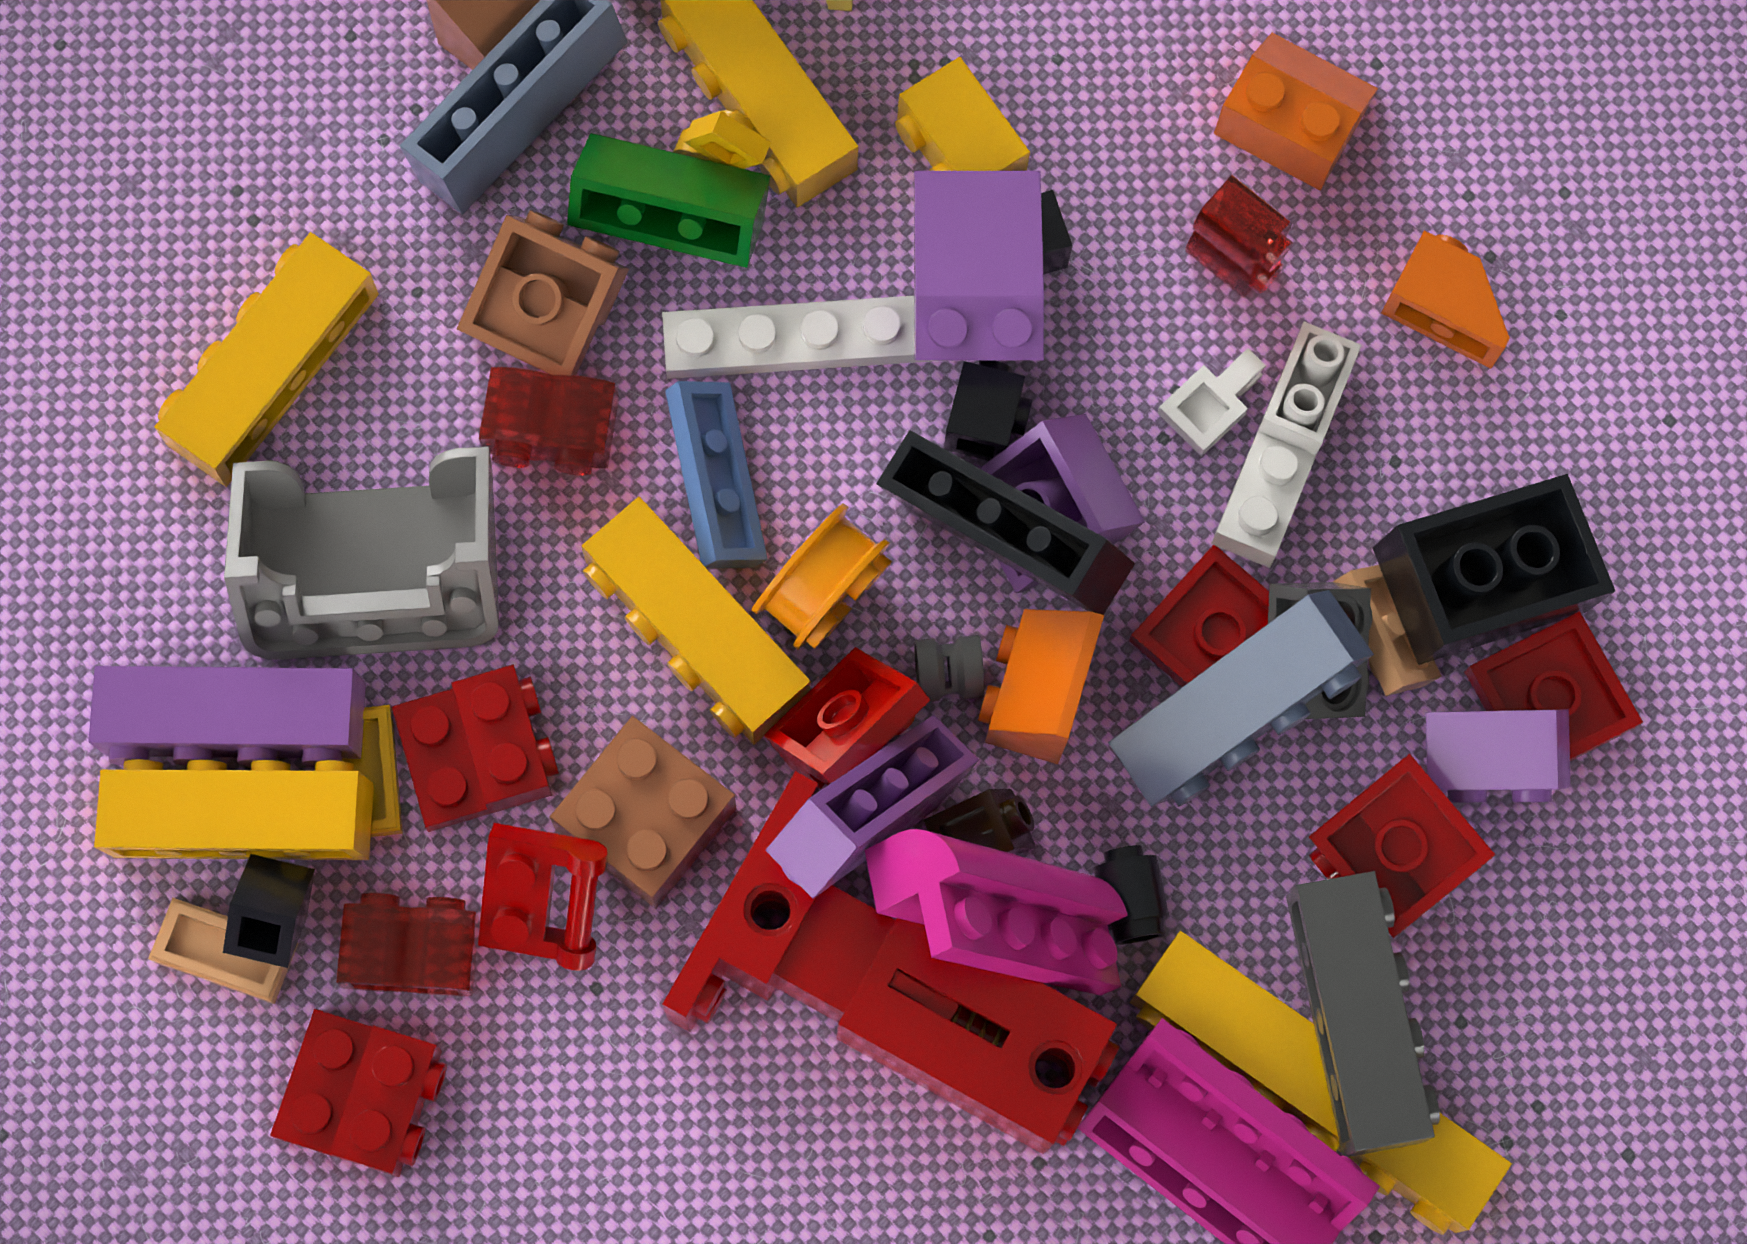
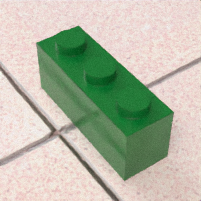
M590 133L571 175L567 225L748 268L764 224L771 175Z

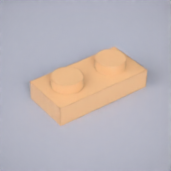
M1379 565L1351 570L1333 581L1335 583L1371 588L1370 607L1372 610V624L1369 630L1368 646L1374 655L1369 658V666L1373 675L1379 681L1385 696L1421 688L1442 677L1434 660L1418 665Z

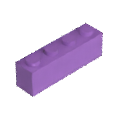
M95 666L88 742L103 754L109 756L110 763L122 766L126 760H149V757H173V763L187 766V762L191 760H213V757H238L237 763L247 767H251V762L257 760L277 761V758H302L303 765L315 768V762L342 761V758L361 759L366 683L353 668Z
M932 715L811 796L767 847L766 851L782 867L785 875L792 882L801 886L814 899L866 861L864 850L901 831L910 829L936 810L979 759L935 715Z

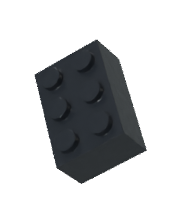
M1568 474L1399 524L1373 547L1374 554L1418 665L1563 620L1579 611L1581 614L1586 613L1615 592Z

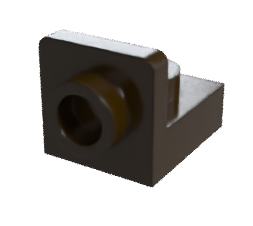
M988 789L923 820L929 832L1010 854L1024 853L1035 848V842L1030 833L1034 830L1032 814L1025 801L1020 796H1015L1012 789Z

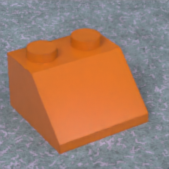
M1271 32L1252 54L1225 100L1214 134L1321 191L1376 95L1378 88Z
M1024 609L1019 628L1006 624L996 657L997 662L1007 664L1001 688L988 684L978 717L979 722L990 724L985 743L1054 764L1059 763L1069 739L1104 615L1090 611Z

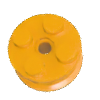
M844 503L838 506L798 548L751 609L756 615L764 610L768 611L797 636L793 647L797 650L806 643L815 649L826 637L828 638L852 610L844 602L848 595L856 601L865 590L870 589L892 563L883 554L890 542L883 539L876 544L845 517L849 507Z

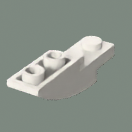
M1305 321L1303 322L1211 544L1268 568L1271 567L1316 455L1323 443L1362 346L1361 344Z

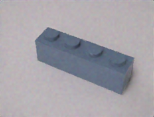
M540 0L399 145L420 183L463 215L628 43L612 3L608 0Z
M1330 590L1308 594L1108 743L1151 807L1174 799L1178 807L1182 806L1211 786L1205 776L1223 764L1227 771H1230L1258 753L1260 748L1255 740L1273 728L1277 735H1281L1307 718L1311 712L1305 704L1324 691L1330 699L1362 678L1361 673L1356 667L1374 654Z

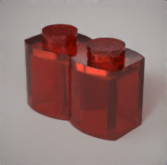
M1231 175L1200 210L1194 221V232L1186 245L1185 252L1242 298H1245L1252 289L1261 294L1275 280L1284 266L1281 260L1293 245V242L1286 237L1291 229L1292 222L1235 176Z
M491 367L479 442L482 447L489 446L492 460L495 463L508 467L524 468L529 466L530 460H547L554 462L556 470L577 476L590 475L592 468H608L619 403L616 383L585 376L550 375L521 368Z
M362 893L360 903H346L343 907L336 983L343 989L473 996L479 929L478 914L475 911L465 910L466 901L457 898L428 897L426 898V908H409L400 906V897L396 895Z

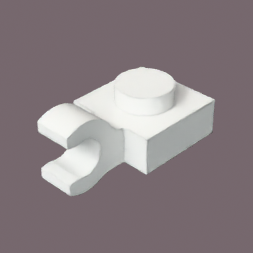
M1249 348L1218 377L1203 365L1159 406L1158 414L1202 457L1246 415L1248 408L1238 397L1247 392L1262 377L1261 371L1266 365Z

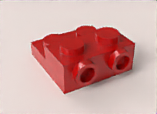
M855 647L770 728L764 736L793 771H797L819 784L818 787L821 789L825 784L828 786L873 756L891 738L904 732L913 723L915 715L930 701V698L916 681Z
M514 664L451 682L452 689L392 706L423 822L428 832L552 796L547 777L559 774L549 737L536 740L530 717L542 713L531 676L519 680Z
M1410 753L1309 836L1310 840L1317 847L1309 854V857L1327 879L1375 871L1378 887H1386L1392 899L1395 921L1393 927H1388V932L1393 939L1496 855Z
M314 1009L270 1136L400 1177L404 1164L410 1166L415 1164L423 1144L426 1128L417 1124L425 1100L436 1101L445 1079L447 1064L439 1061L442 1050L437 1045L375 1025L373 1027Z

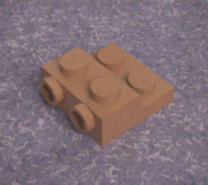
M529 210L526 219L520 216L506 215L457 326V330L567 383L574 382L598 325H605L629 268L615 262L620 252L619 250L588 236H585L582 245L576 244L560 236L564 224L542 213Z

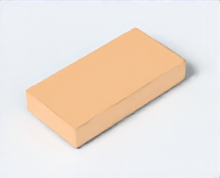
M172 898L148 959L168 968L275 1004L289 966L285 968L223 953L228 916Z

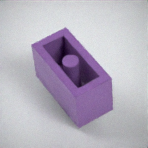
M1569 709L1426 712L1427 774L1440 790H1447V798L1452 803L1487 802V790H1512V802H1551L1552 789L1571 787Z

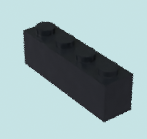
M911 430L908 431L876 483L908 509L1090 612L1105 614L1136 564L1103 536Z

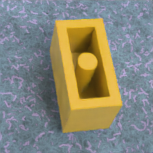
M960 56L899 94L898 120L895 121L897 132L910 151L915 153L920 150L932 166L929 171H1027L1030 156L1029 149Z

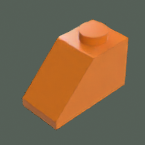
M1424 230L1381 314L1491 369L1505 349L1510 337L1481 259L1469 253L1467 247L1459 240L1443 234L1435 236Z

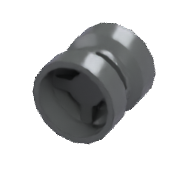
M979 635L960 636L954 643L940 644L934 638L914 640L916 682L930 698L929 702L940 701L945 694L956 693L963 699L984 698V669ZM943 657H947L949 681H945Z

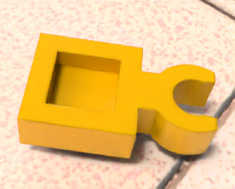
M721 110L692 120L690 127L682 130L673 152L746 169L763 163L771 141L753 130V123L746 117L732 111Z

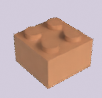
M632 715L550 815V819L555 831L561 835L590 839L603 844L608 851L606 871L657 909L735 812L736 800L735 794Z

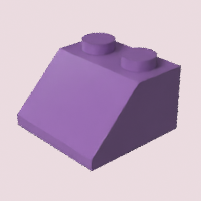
M1086 414L1041 421L980 468L1103 536L1113 545L1145 523ZM999 561L1015 593L1024 592L1039 584Z

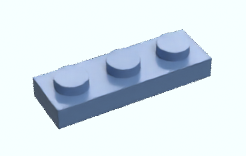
M677 381L667 388L665 393L700 561L706 569L755 568L768 560L730 382Z

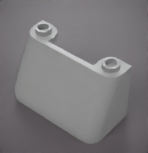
M489 446L455 448L435 456L430 463L428 486L305 493L298 472L286 464L273 460L233 463L224 580L240 641L244 648L254 656L264 659L282 660L462 648L482 645L490 641L498 632L499 601L493 473Z

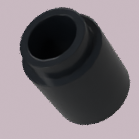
M1141 845L1125 846L1104 852L1105 863L1093 868L1094 875L1109 883L1116 890L1128 916L1107 925L1108 930L1113 932L1115 944L1124 945L1144 942L1166 935L1164 920L1169 918V912L1157 856L1143 855Z

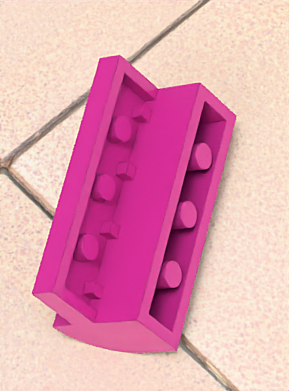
M921 829L901 831L864 850L877 913L924 924L931 958L1099 996L1122 987L1116 964L1118 957L1117 947L1109 934L1107 925L1128 916L1121 897L1106 881L1088 874Z
M1163 1018L1140 1043L1077 1128L1224 1244H1333L1339 1233L1368 1206L1380 1188L1378 1184L1363 1174L1361 1168L1353 1160L1336 1153L1310 1133L1300 1119L1292 1114L1283 1112L1257 1092L1250 1081L1243 1075L1230 1071L1200 1048L1198 1042L1190 1034L1174 1028Z

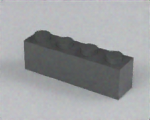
M1375 871L1296 885L1286 896L1342 1155L1351 1157L1421 1144L1434 1138L1435 1134L1432 1125L1439 1124V1106L1433 1087L1430 1084L1423 1085L1417 1059L1424 1057V1040L1417 1019H1408L1403 993L1409 991V974L1402 953H1393L1388 927L1394 926L1395 917L1388 889L1386 887H1378Z

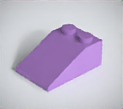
M914 171V360H1044L1041 171Z

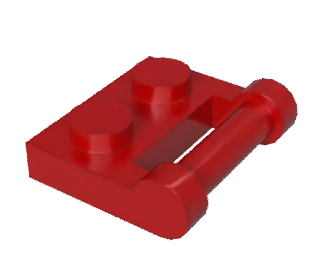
M494 823L488 836L478 946L555 959L560 966L569 970L581 971L592 967L596 954V941L591 937L597 882L598 876L606 871L607 848L600 842L590 839ZM555 865L566 867L572 873L565 930L549 927Z

